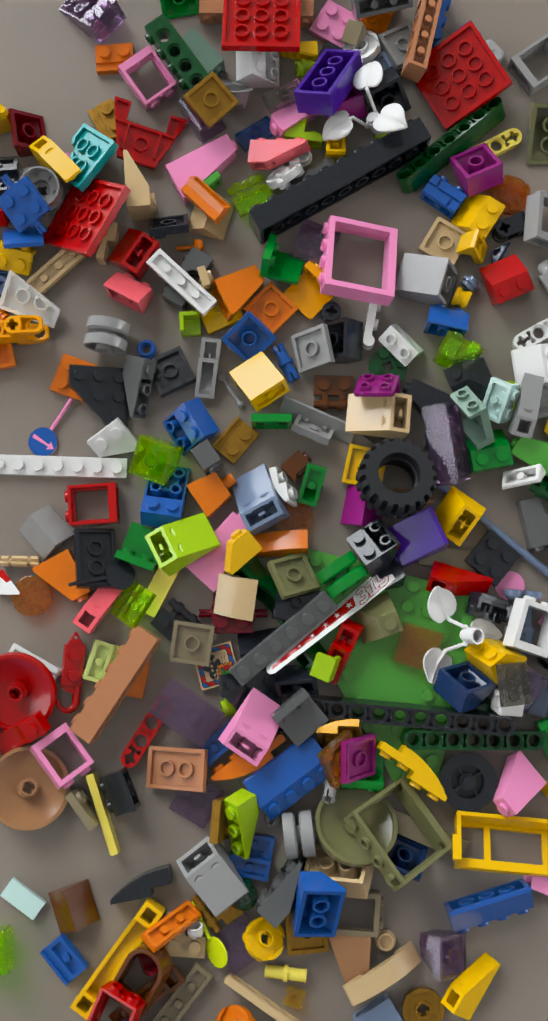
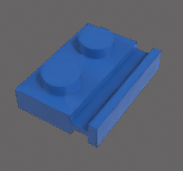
M64 932L40 952L41 956L65 986L89 966V963Z

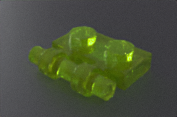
M262 173L252 174L248 176V179L240 183L237 181L233 183V186L227 188L229 196L235 193L238 195L232 198V202L240 218L248 215V211H250L252 206L266 202L273 195L267 183L259 185V182L264 180ZM250 186L253 187V189H251V190H249V191H247V192H245V193L243 192L244 189H246V188H248V187H250Z
M134 580V583L129 588L124 589L120 598L114 602V607L110 613L128 627L136 628L157 595Z

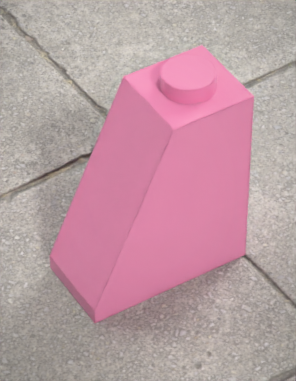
M297 78L293 80L271 115L269 128L272 134L278 138H284L285 132L304 118H307L308 124L318 116V114L307 115L305 113H298L294 91L300 84Z
M520 750L507 756L493 798L498 811L506 818L517 815L546 784V781Z

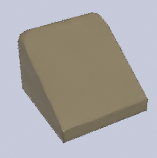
M349 19L341 42L357 47L367 35L365 24Z

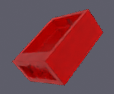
M117 483L67 486L64 498L65 503H68V511L65 512V518L69 526L86 527L120 524ZM108 491V519L77 521L76 493Z
M111 980L101 987L87 1020L100 1021L110 996L133 1010L129 1021H139L146 1002L140 999L138 994L123 988L119 982Z

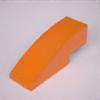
M308 529L284 530L253 535L262 547V550L254 557H285L287 554L303 552L308 554Z

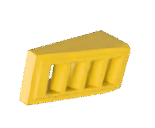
M317 41L300 42V52H279V56L299 61L300 59L316 61L318 59Z

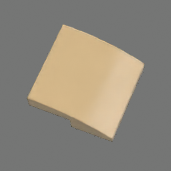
M219 573L213 613L253 621L259 580Z

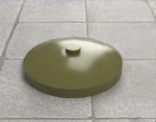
M340 785L336 792L335 803L331 804V798L329 804L324 803L321 799L314 818L316 837L324 851L337 862L351 867L373 865L372 859L366 850L360 846L359 840L348 829L344 818L377 795L379 791L369 792L366 789L359 788L357 790H348ZM385 797L361 814L360 817L386 854H388L397 838L398 822L392 805Z

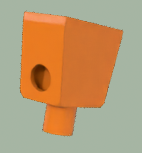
M214 472L186 486L205 515L211 518L233 497L228 489L236 484L237 481L231 473L220 479L218 474Z

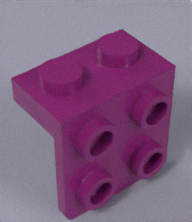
M390 373L384 375H360L354 390V396L392 397L395 393H401L400 375Z

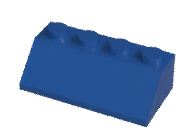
M311 735L299 746H296L294 743L246 778L243 783L249 792L256 795L257 804L272 821L338 770Z
M521 878L444 902V907L453 932L465 933L470 930V927L476 925L484 927L490 924L489 921L495 919L503 921L508 919L511 914L517 913L521 915L528 913L529 909L534 908L531 887Z

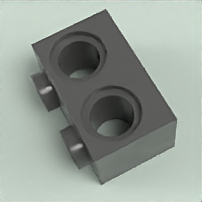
M208 439L190 450L206 476L214 472L218 473L221 470L220 467L223 466L221 458Z

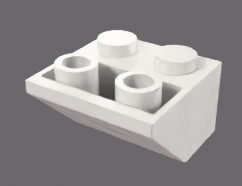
M236 51V82L253 88L279 87V52Z

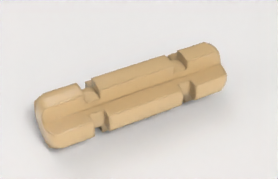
M2 555L0 558V565L3 567H10V565L13 567H35L40 564V557L31 556L29 558V556L10 557Z

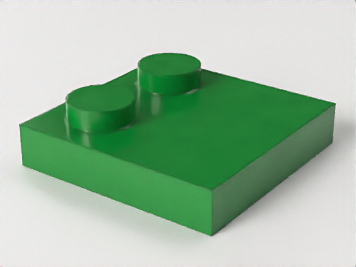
M251 414L252 428L291 429L292 414Z

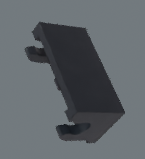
M470 591L465 613L497 624L501 623L504 614L503 622L507 623L513 603L485 593Z

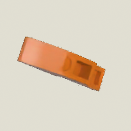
M282 732L275 734L268 751L257 767L237 753H233L228 757L230 761L227 764L223 765L220 763L212 770L214 774L211 775V779L213 781L234 779L257 771L274 758L271 751L282 744L286 737Z

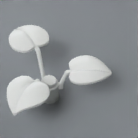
M373 61L364 65L355 73L353 78V85L356 89L366 90L373 112L367 115L366 123L354 116L349 117V113L346 110L338 111L334 116H330L324 125L322 135L324 142L346 137L353 128L352 121H356L366 129L370 128L375 135L408 128L405 112L400 104H389L381 110L380 114L375 107L369 88L378 86L382 81L383 69L379 62Z
M440 586L434 587L429 595L428 613L436 623H442L446 619L448 622L461 627L460 639L463 642L445 648L443 651L439 648H431L426 652L423 658V668L428 682L431 684L435 683L439 669L452 666V658L446 654L448 651L463 646L467 647L468 644H481L484 638L499 640L503 637L499 629L488 620L476 618L468 627V625L451 619L449 616L455 613L457 602L449 590Z

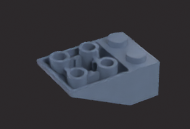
M265 463L235 479L237 483L232 486L240 516L250 533L257 535L290 516L281 496L273 485Z

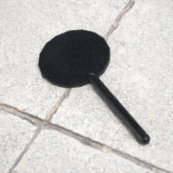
M117 560L107 567L105 576L70 582L68 586L107 580L111 587L124 590L134 583L135 571L128 562Z

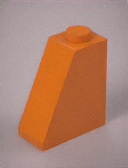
M256 264L213 281L211 290L227 322L231 321L263 285L264 277L259 276L260 270H258Z
M69 549L32 568L34 573L73 602L78 601L82 603L90 598L89 594L93 593L92 589H76V586H68V583L76 581L75 557Z

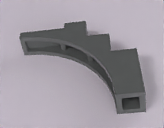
M537 497L519 501L516 503L527 550L534 549V552L546 550L545 546L548 549V516L544 511L541 500Z

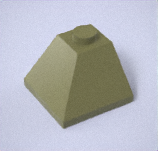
M388 592L375 596L353 614L355 622L364 626L360 635L363 644L404 631Z

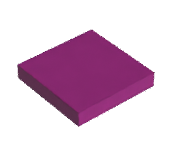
M369 733L342 741L341 783L348 784L375 775L376 734Z

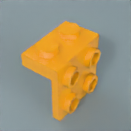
M310 260L304 265V273L300 276L298 285L292 284L284 292V295L299 308L298 310L307 319L312 320L322 310L323 305L330 302L335 296L320 293L321 284L318 282V277L322 272V268H319L317 263L313 264Z

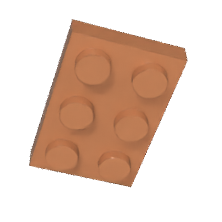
M149 746L146 788L206 792L208 749Z

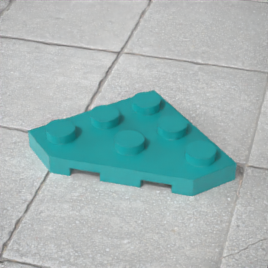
M85 123L72 137L74 150L70 154V159L82 172L74 180L69 181V183L82 192L90 185L94 177L102 170L105 163L114 155L119 147L115 141Z

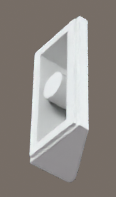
M541 464L505 471L503 472L502 489L505 490L541 482L546 474V470Z

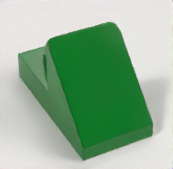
M308 462L297 502L314 507L317 506L327 471L326 467Z

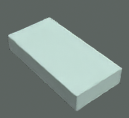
M15 877L11 879L0 895L31 920L35 919L47 902Z

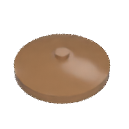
M31 746L15 748L0 758V822L9 828L20 831L37 830L52 823L64 810L68 802L65 796L70 793V786L66 789L63 786L60 789L56 788L29 750ZM47 749L41 751L61 780L69 775L64 763L58 756Z

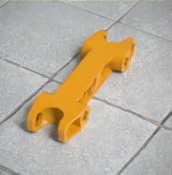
M15 315L9 316L5 320H0V329H2L0 344L17 343L19 345L44 343L50 339V329L43 324V319L40 316ZM32 320H37L39 324H32L30 322ZM45 330V335L42 338L35 337V334Z

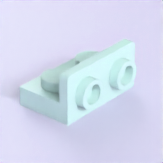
M491 377L483 400L491 421L500 424L511 419L514 403L520 395L519 384H511L499 378Z

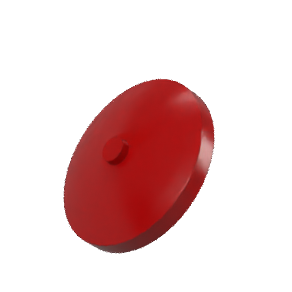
M20 652L1 654L0 728L5 730L39 710L47 720L52 714L57 701V687L50 670L40 660L29 654Z

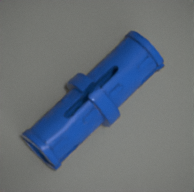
M279 343L278 347L281 352H279L276 345L272 347V351L278 359V365L280 369H283L288 382L293 383L294 380L291 374H293L296 381L300 379V376L293 365V359L289 358L284 344Z

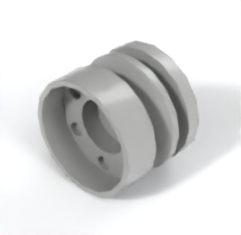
M43 166L30 167L24 171L20 179L28 176L40 194L42 192L47 193L46 196L42 195L51 210L44 216L53 215L58 212L66 195L64 187L54 172Z

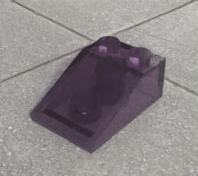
M172 677L148 711L201 749L225 715L220 708Z

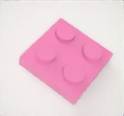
M327 0L311 25L309 34L323 42L328 40L343 49L341 39L348 20L360 21L361 18L356 19L351 11L331 0Z

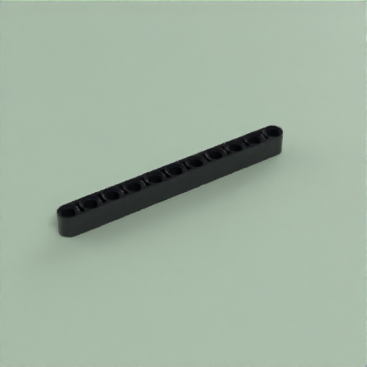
M310 695L314 702L322 704L323 709L321 711L326 717L333 720L360 719V722L496 736H510L515 731L513 717L500 716L495 711L473 709L459 713L453 707ZM333 705H341L343 707V711L336 712L333 709ZM360 706L363 708L364 713L356 714L353 708ZM377 708H381L384 710L385 714L382 716H377L374 713V710ZM401 710L406 715L403 718H397L394 713ZM422 712L427 717L424 720H418L415 715ZM443 714L447 716V720L439 722L436 717ZM464 716L468 718V722L460 724L457 722V719ZM486 718L489 720V724L480 726L478 721ZM504 720L511 723L507 728H501L499 724Z

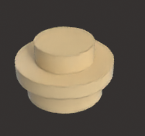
M387 929L379 931V937L375 938L377 948L384 952L392 950L396 944L393 932Z

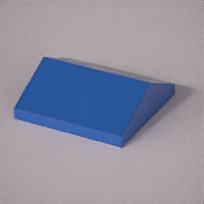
M250 311L221 338L244 361H247L261 351L264 352L277 339L263 321Z

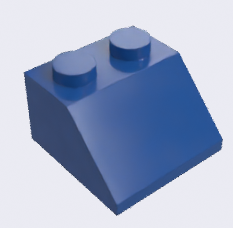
M442 304L430 305L423 333L462 341L468 330L469 313H465L463 309L459 308L448 309Z

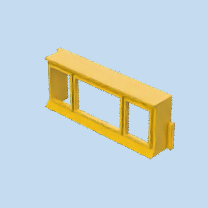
M456 811L453 818L454 834L452 835L453 869L548 878V819L520 816L506 818L504 815ZM461 827L483 829L484 860L462 858ZM490 830L541 835L542 865L491 860Z

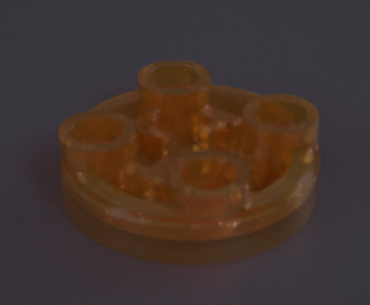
M506 174L503 176V183L492 187L490 196L506 206L502 214L514 215L526 207L527 196L530 195V186L522 179Z
M283 501L290 516L275 524L276 530L308 529L309 532L313 523V513L309 505L297 502V506L293 507Z
M26 576L15 584L20 594L11 595V599L15 609L21 614L39 616L51 605L53 590L49 583L41 577Z

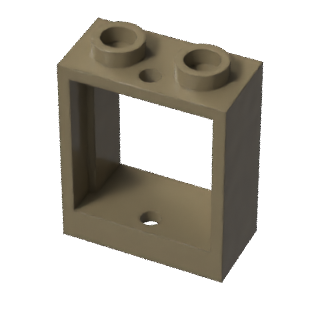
M369 889L367 898L374 899L373 929L338 926L336 935L379 937V931H383V918H380V910H384V897H381L379 890Z

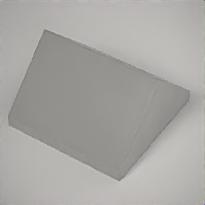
M50 505L29 515L19 529L21 534L44 560L74 536V532Z

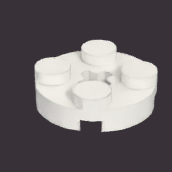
M367 30V35L357 47L344 43L342 45L343 50H360L363 66L381 53L378 36Z
M294 159L289 161V166L281 165L267 177L269 180H266L269 188L275 190L279 187L280 190H284L290 185L292 179L302 176L304 170L300 161Z

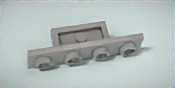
M286 395L284 396L278 413L292 414V419L295 420L291 428L292 431L326 446L332 436L349 444L351 443L354 433L345 432V421Z

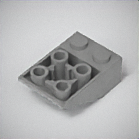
M207 836L176 862L185 879L213 915L218 917L246 895L249 890L221 843H209L210 836Z

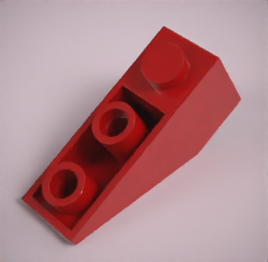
M434 560L428 576L426 591L432 592L434 587L440 586L449 590L454 596L470 595V591L487 594L493 578Z

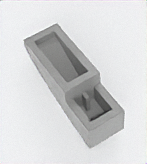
M202 337L194 397L215 398L223 342L221 338Z

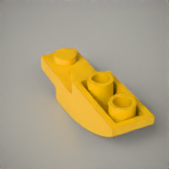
M384 741L378 742L376 748L380 750V756L388 761L391 758L398 762L396 766L405 772L408 769L410 770L406 776L410 780L409 785L419 791L421 788L428 792L426 796L435 802H438V800L446 802L447 796L440 781L422 758L405 745H401L396 750Z

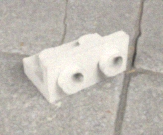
M397 323L390 325L378 338L404 366H407L424 351Z

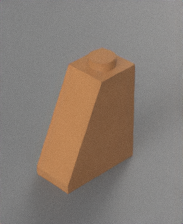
M348 935L329 937L345 984L359 974L364 975L369 971L371 937Z

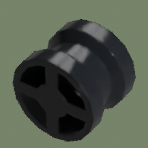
M327 302L323 305L321 318L324 322L340 319L341 308L336 302Z

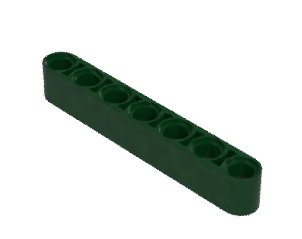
M496 96L474 113L466 116L402 167L396 174L401 191L404 194L416 191L431 179L434 174H437L451 163L450 157L466 151L502 122L506 117L502 99Z
M407 728L400 734V741L403 745L410 749L539 750L544 745L542 734L528 729H515L512 734L515 736V742L512 745L509 744L510 736L494 735L495 742L490 745L488 740L491 735L425 728ZM414 733L415 741L409 744L407 738L410 734ZM434 734L435 741L434 743L429 744L428 737L429 735ZM451 734H454L456 738L453 744L448 742ZM474 734L475 742L469 744L468 739L470 735ZM534 735L535 741L530 745L529 738Z

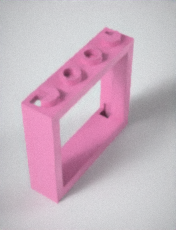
M330 215L328 221L324 222L322 229L324 239H322L320 250L323 251V256H321L319 268H322V272L318 277V282L321 284L320 293L389 306L395 297L398 229ZM335 231L384 241L382 289L331 279Z

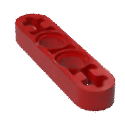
M162 696L155 700L120 757L124 767L132 768L138 764L173 707V703L168 697ZM165 700L167 701L166 706L168 710H162L160 715L164 717L161 719L158 715L153 714L152 711L155 710L157 712L160 708L158 702ZM154 717L157 719L158 725L155 729H150L147 726L148 718ZM138 735L146 737L147 743L145 746H138L136 744V737ZM132 744V746L135 749L140 750L141 753L139 754L137 751L133 756L135 762L131 761L130 763H127V757H125V755H129L132 753L133 748H130Z

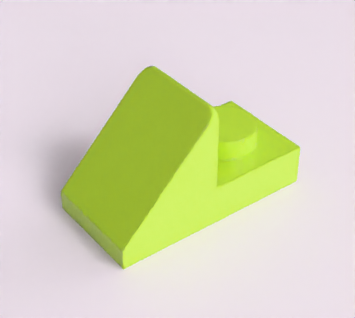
M307 118L301 120L284 134V139L300 137L307 140L311 149L322 150L323 134L316 131L306 132Z

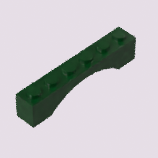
M254 557L233 575L259 580L256 599L261 601L273 613L277 587L257 557ZM278 620L281 625L285 623V621ZM317 641L293 660L299 667L307 671L312 667L316 654L318 652L327 654V651Z

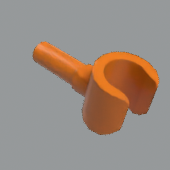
M194 239L193 245L176 246V250L190 251L192 247L203 251L205 244L200 239Z

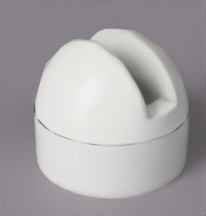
M197 921L187 928L188 936L191 939L196 940L197 937L201 938L203 936L204 927L201 921Z

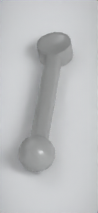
M220 374L218 380L226 386L237 402V407L243 408L244 402L239 400L227 383L226 376Z

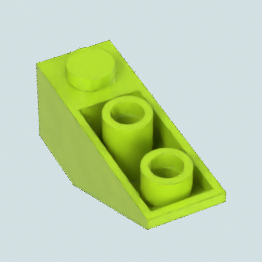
M241 788L224 799V811L228 822L231 849L235 855L247 860L251 851L259 810L256 795Z

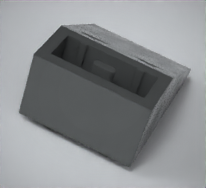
M300 854L298 860H289L286 864V872H279L273 878L271 887L269 889L264 888L258 895L257 912L275 929L290 913L302 866V856Z

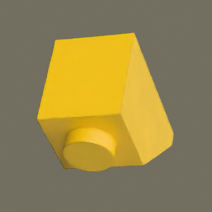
M246 529L235 530L227 541L224 571L227 574L233 575L262 550L259 543Z

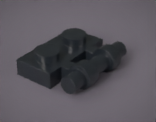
M174 598L168 602L173 610L169 613L163 608L150 623L169 641H172L174 621L177 620L175 617L178 613L187 620L186 622L202 624L198 620V616L194 613L191 614L184 608L185 605L181 601L178 602Z

